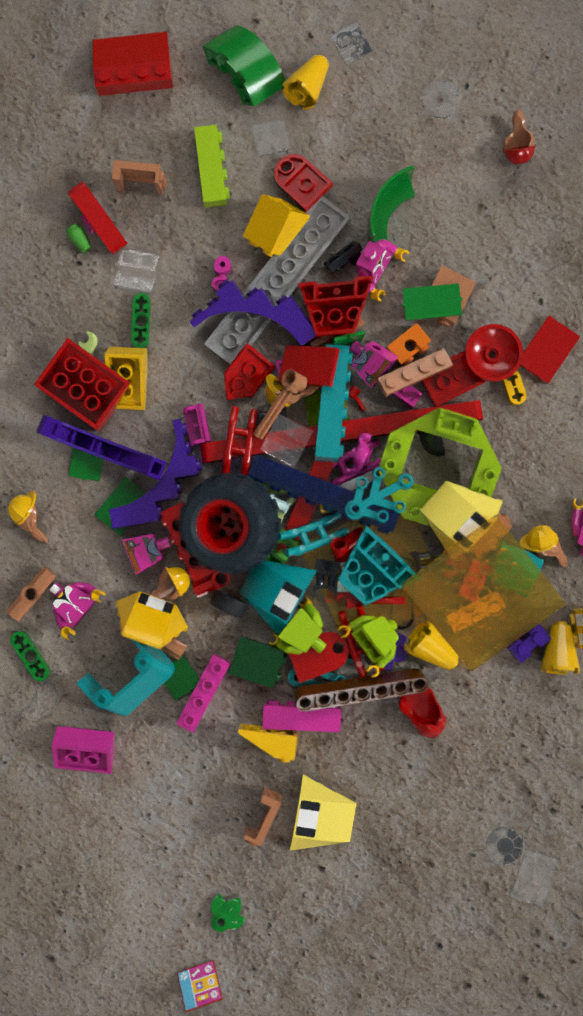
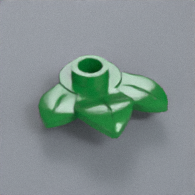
M220 894L214 897L210 907L213 914L211 918L212 928L217 932L240 928L245 922V918L239 915L241 899L233 898L225 902ZM220 918L224 919V924L222 926H219L217 924V921Z

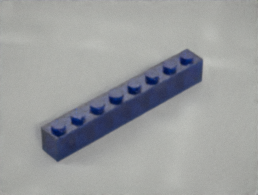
M255 455L248 473L252 480L262 484L263 482L270 484L269 488L278 492L281 489L288 492V496L298 499L299 496L306 499V503L316 506L317 503L324 506L323 509L328 512L334 513L335 510L342 513V517L352 520L346 515L345 508L348 502L354 500L356 492L261 455ZM363 495L362 501L369 497ZM375 505L366 508L375 512L385 510L389 518L385 523H379L375 519L362 516L359 519L360 524L367 525L368 527L372 524L378 527L377 531L388 534L389 531L393 533L400 514L395 513L394 510ZM354 506L352 511L356 513L359 511V508ZM379 514L381 520L386 519L384 514Z

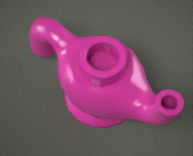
M362 433L359 436L358 447H353L350 455L354 466L353 468H347L345 474L354 475L365 465L369 466L373 449H369L367 442L371 441L372 434Z

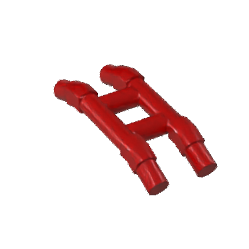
M232 406L223 456L222 474L230 472L232 454L243 455L241 474L249 476L258 410H250L247 429L237 428L239 408ZM235 435L246 436L245 448L233 446Z
M356 605L358 618L366 615L363 605ZM339 611L337 614L340 626H348L349 623L345 611ZM342 629V632L346 635V630ZM352 630L345 639L355 668L360 678H364L367 676V673L365 672L360 655L365 654V651L362 647H356L353 635L351 634L354 632Z

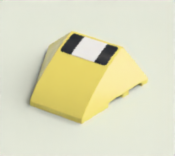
M445 481L423 505L420 511L449 556L453 558L468 552L491 527L503 501Z
M303 774L290 851L350 842L356 802Z

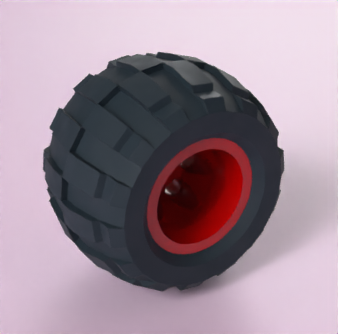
M224 473L203 480L201 484L193 488L186 498L187 503L181 507L179 516L181 527L179 531L181 539H184L187 547L185 549L191 557L199 560V565L208 570L215 569L218 573L222 574L245 572L258 566L273 552L278 542V532L281 531V519L278 518L277 513L279 507L275 498L272 499L270 497L268 489L262 483L256 482L250 476L240 473ZM226 506L231 508L230 513L226 511ZM218 515L222 517L221 523L217 521ZM231 520H235V521L238 520V521H239V522H237L236 524H229V523H228V522H231ZM222 529L226 531V536L221 534ZM235 532L239 534L238 539L234 537Z

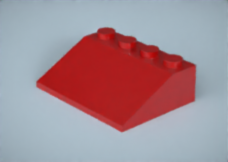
M167 31L92 40L94 80L99 96L174 88Z
M69 338L65 340L34 383L37 388L100 432L113 415L131 384Z

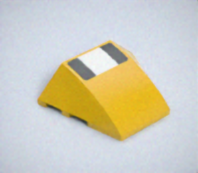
M139 591L117 600L115 603V607L118 608L117 616L120 617L121 635L160 649L171 642L173 637H178L180 632H186L188 629L176 604Z

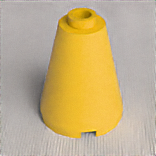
M314 55L284 81L282 85L284 86L283 94L293 105H302L301 109L304 110L314 108L329 68L327 59L323 55Z
M425 620L426 624L422 622L418 624L408 637L410 642L409 644L405 643L404 650L408 654L442 669H454L459 662L457 653L431 622Z
M556 621L554 625H551L549 633L551 640L546 644L540 666L541 672L546 670L548 674L568 675V671H573V675L580 674L572 628L567 625V622Z

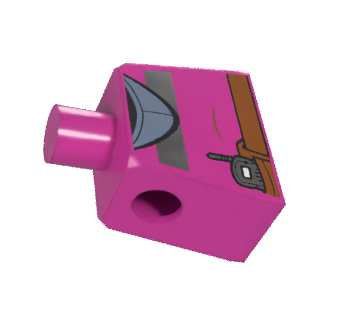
M356 341L349 349L357 356L351 364L352 367L370 388L378 384L376 380L384 376L398 359L395 354L373 341L364 347Z
M155 534L122 540L135 574H140L165 559L162 551L172 547L168 537L157 540Z

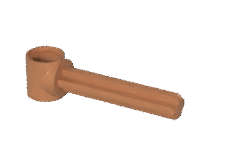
M291 369L284 372L282 376L284 388L255 430L254 435L257 438H264L291 395L302 392L306 388L307 379L305 376Z

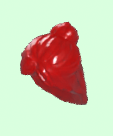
M429 687L422 693L400 697L399 708L417 729L419 735L427 738H436L442 733L446 726V716L443 714L442 708L434 696V692Z

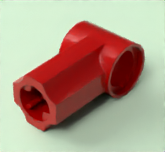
M357 527L345 537H337L331 541V549L337 562L342 563L349 559L364 529Z
M216 571L192 582L193 590L197 597L200 598L219 588L225 587L230 582V574H224L226 582L219 583L216 578L219 573Z

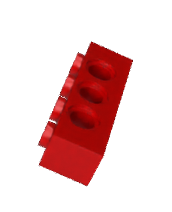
M181 502L160 512L162 515L160 520L164 527H168L170 534H168L169 539L173 545L176 544L179 550L177 555L181 562H185L187 566L185 571L189 578L195 582L216 572V570H208L201 565L191 563V556L182 544L183 539L180 537V531L174 527L175 521L180 520L181 507L185 505L184 502Z

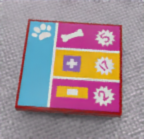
M214 960L177 972L185 1012L223 1000Z

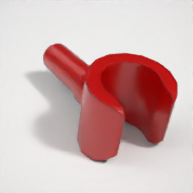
M353 385L349 389V396L355 400L363 412L366 409L358 397L361 390L356 385Z

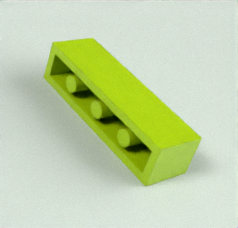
M217 124L194 127L204 207L227 205L230 193L229 187H225L224 180H228L226 168L222 167V161H225L224 149L220 150V143H223L222 131H218Z

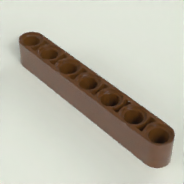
M415 668L378 674L376 677L366 676L364 678L358 677L302 686L295 690L294 698L299 710L312 711L422 693L427 690L428 681L424 673L420 669Z

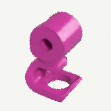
M225 256L218 257L214 262L215 274L218 276L211 283L214 292L219 290L217 286L227 279L226 276L230 274L232 269L230 260Z

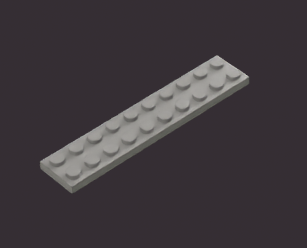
M322 196L306 212L310 215L309 220L282 255L273 254L245 290L244 296L248 298L247 293L255 287L258 290L262 287L276 306V301L284 295L286 297L292 295L299 286L298 283L303 281L348 223L350 217ZM228 312L204 345L230 365L246 343H249L251 346L255 343L272 319L250 312Z

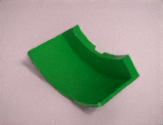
M235 25L202 46L208 64L215 66L224 74L228 73L233 78L231 83L237 90L244 105L255 107L284 87L282 85L286 79L278 62L267 46L250 30Z
M414 165L394 174L379 190L369 219L368 242L372 241L375 243L380 239L388 240L387 225L391 214L402 203L415 197L411 183L415 169Z

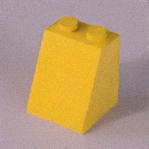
M261 194L243 237L249 240L248 243L257 248L261 247L264 254L268 256H273V254L281 256L309 220L310 215L281 198Z

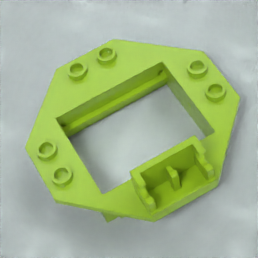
M439 407L389 434L379 467L385 470L383 481L386 487L396 483L401 476L417 429L480 449L466 488L477 493L486 494V496L492 498L502 467L478 419ZM403 479L404 484H409V481ZM413 483L409 490L404 491L400 489L391 494L394 502L403 501L406 508L401 513L403 518L430 526L420 509L437 491L436 489ZM396 505L398 510L403 509L402 505Z

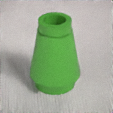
M76 223L66 230L67 237L81 253L91 249L83 226Z

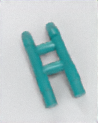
M337 511L318 521L296 529L279 532L278 540H288L299 536L302 545L285 549V556L305 554V552L331 543L337 537H344L350 534L347 527L329 534V536L324 527L342 518L340 512ZM316 529L321 539L310 542L306 533Z

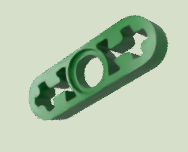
M138 293L133 298L131 341L136 348H146L150 342L151 301L144 293ZM141 298H144V300L147 302V304H143L144 312L136 313V311H140V305L137 303V301H140ZM143 316L146 318L144 326L136 325L138 317ZM136 329L142 331V337L146 339L142 342V345L135 341L139 339V332H135Z
M25 631L15 632L10 639L11 645L33 679L36 681L47 679L50 676V667L30 636ZM17 635L19 637L23 636V644L25 646L29 644L30 647L21 651L20 649L24 647L21 643H16V640L18 639ZM31 650L35 653L34 661L26 659L27 651ZM40 661L41 663L37 665L40 669H45L44 677L42 675L38 676V668L36 666L32 668L31 665Z

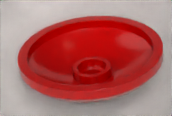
M488 324L478 328L469 337L465 347V358L468 367L477 377L486 381L497 382L509 378L517 371L522 362L523 348L520 339L510 328L500 324ZM492 352L494 354V358H490L488 356V353Z

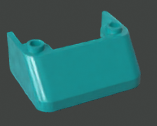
M131 639L141 650L134 658V665L140 673L115 696L109 690L103 688L90 672L76 682V684L97 707L120 716H127L174 674V664L161 649Z

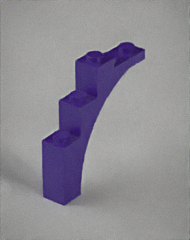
M227 279L217 286L219 290L215 293L220 299L218 300L216 297L207 303V309L202 311L200 308L191 315L193 319L189 321L195 328L208 317L219 313L250 312L265 316L279 323L296 338L301 346L316 336L311 322L292 295L288 297L286 295L282 296L276 301L277 305L275 306L262 287L259 290L255 287L247 293L248 298H246L234 280L228 282Z
M44 414L36 431L38 434L157 480H160L167 463L156 457L104 439Z
M181 419L173 420L176 442L172 459L164 475L141 498L127 505L109 509L113 529L159 522L162 516L160 513L162 508L157 503L180 499L179 494H182L181 483H177V480L199 476L198 471H202L200 459L196 460L195 455L188 456L191 453L190 444L185 442L184 436L188 435L186 423L182 424Z

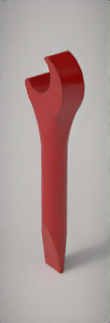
M341 592L336 597V600L341 597L347 600L346 609L358 604L363 605L357 597L349 592ZM382 597L370 604H405V597Z

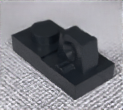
M352 241L323 262V264L331 272L341 270L348 261L351 265L356 266L361 256L360 251L363 248L359 243Z

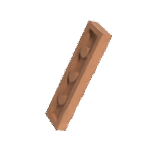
M441 349L381 376L376 381L384 396L387 397L447 370L453 364L445 349Z

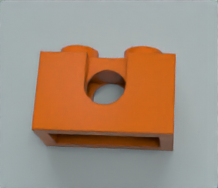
M416 323L389 344L386 349L398 357L395 362L399 367L403 364L406 366L415 360L413 358L415 354L419 352L421 355L430 348L428 344L431 342V339ZM405 343L413 344L414 350L407 351Z

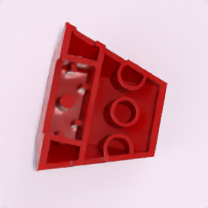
M373 275L354 277V281L318 284L317 281L298 283L317 337L355 333L374 278Z

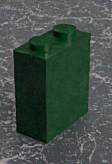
M240 636L229 674L273 688L274 684L278 685L281 673H278L280 665L284 666L287 655L278 647Z

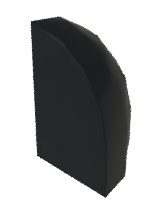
M423 431L418 432L424 450L437 457L445 456L442 437Z

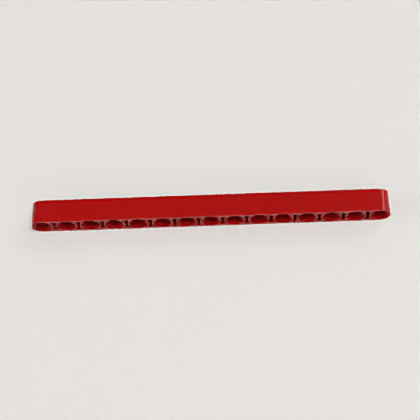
M468 401L342 421V427L346 428L345 438H341L340 443L358 440L362 433L372 434L371 438L389 435L394 430L439 407L476 418L480 421L484 419L481 401ZM318 425L266 433L263 439H259L254 435L251 457L316 447ZM246 436L234 438L233 446L245 448ZM226 439L200 444L203 464L223 461ZM232 454L231 460L243 458V455Z

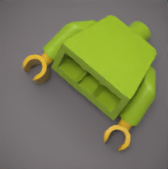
M305 596L307 600L305 604L299 602L300 610L279 636L273 634L276 637V641L274 643L269 641V644L278 647L285 653L291 654L306 653L310 647L318 653L323 651L327 644L318 638L323 632V622L319 611L313 606L308 597Z
M363 615L350 622L348 626H340L337 632L340 629H345L346 635H343L341 638H346L350 631H354L351 634L373 664L377 662L375 665L367 666L365 672L374 668L375 672L370 677H376L379 674V669L385 667L395 656V643L399 639V636L394 631L397 629V624L392 619L387 621L383 616L376 618L375 616Z

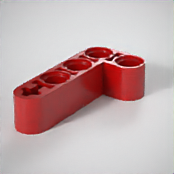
M83 181L67 192L112 255L128 244Z

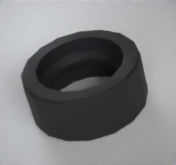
M215 590L210 601L212 606L239 618L244 617L249 606L243 600L220 590Z

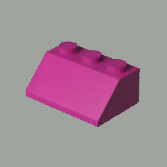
M57 726L52 742L54 768L111 774L115 749V733L106 730L97 731L87 728L78 729L68 726Z

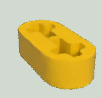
M518 371L512 375L516 377L513 380L514 386L511 381H507V379L502 380L508 401L515 406L522 404L527 397ZM514 389H516L517 394H521L522 396L521 398H519V401H517V399H513L512 397L513 395H515Z

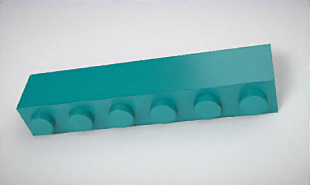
M326 344V347H335L340 351L333 386H322L315 461L338 463L339 457H343L344 446L340 445V440L345 438L346 427H342V419L346 420L347 408H344V401H348L349 389L345 388L346 382L350 383L351 371H347L348 364H352L353 353L349 352V346Z

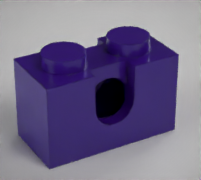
M533 621L504 645L515 660L522 663L532 655L530 651L536 646L542 647L551 638L539 623ZM529 634V636L526 639H524L523 641L520 640L522 637Z

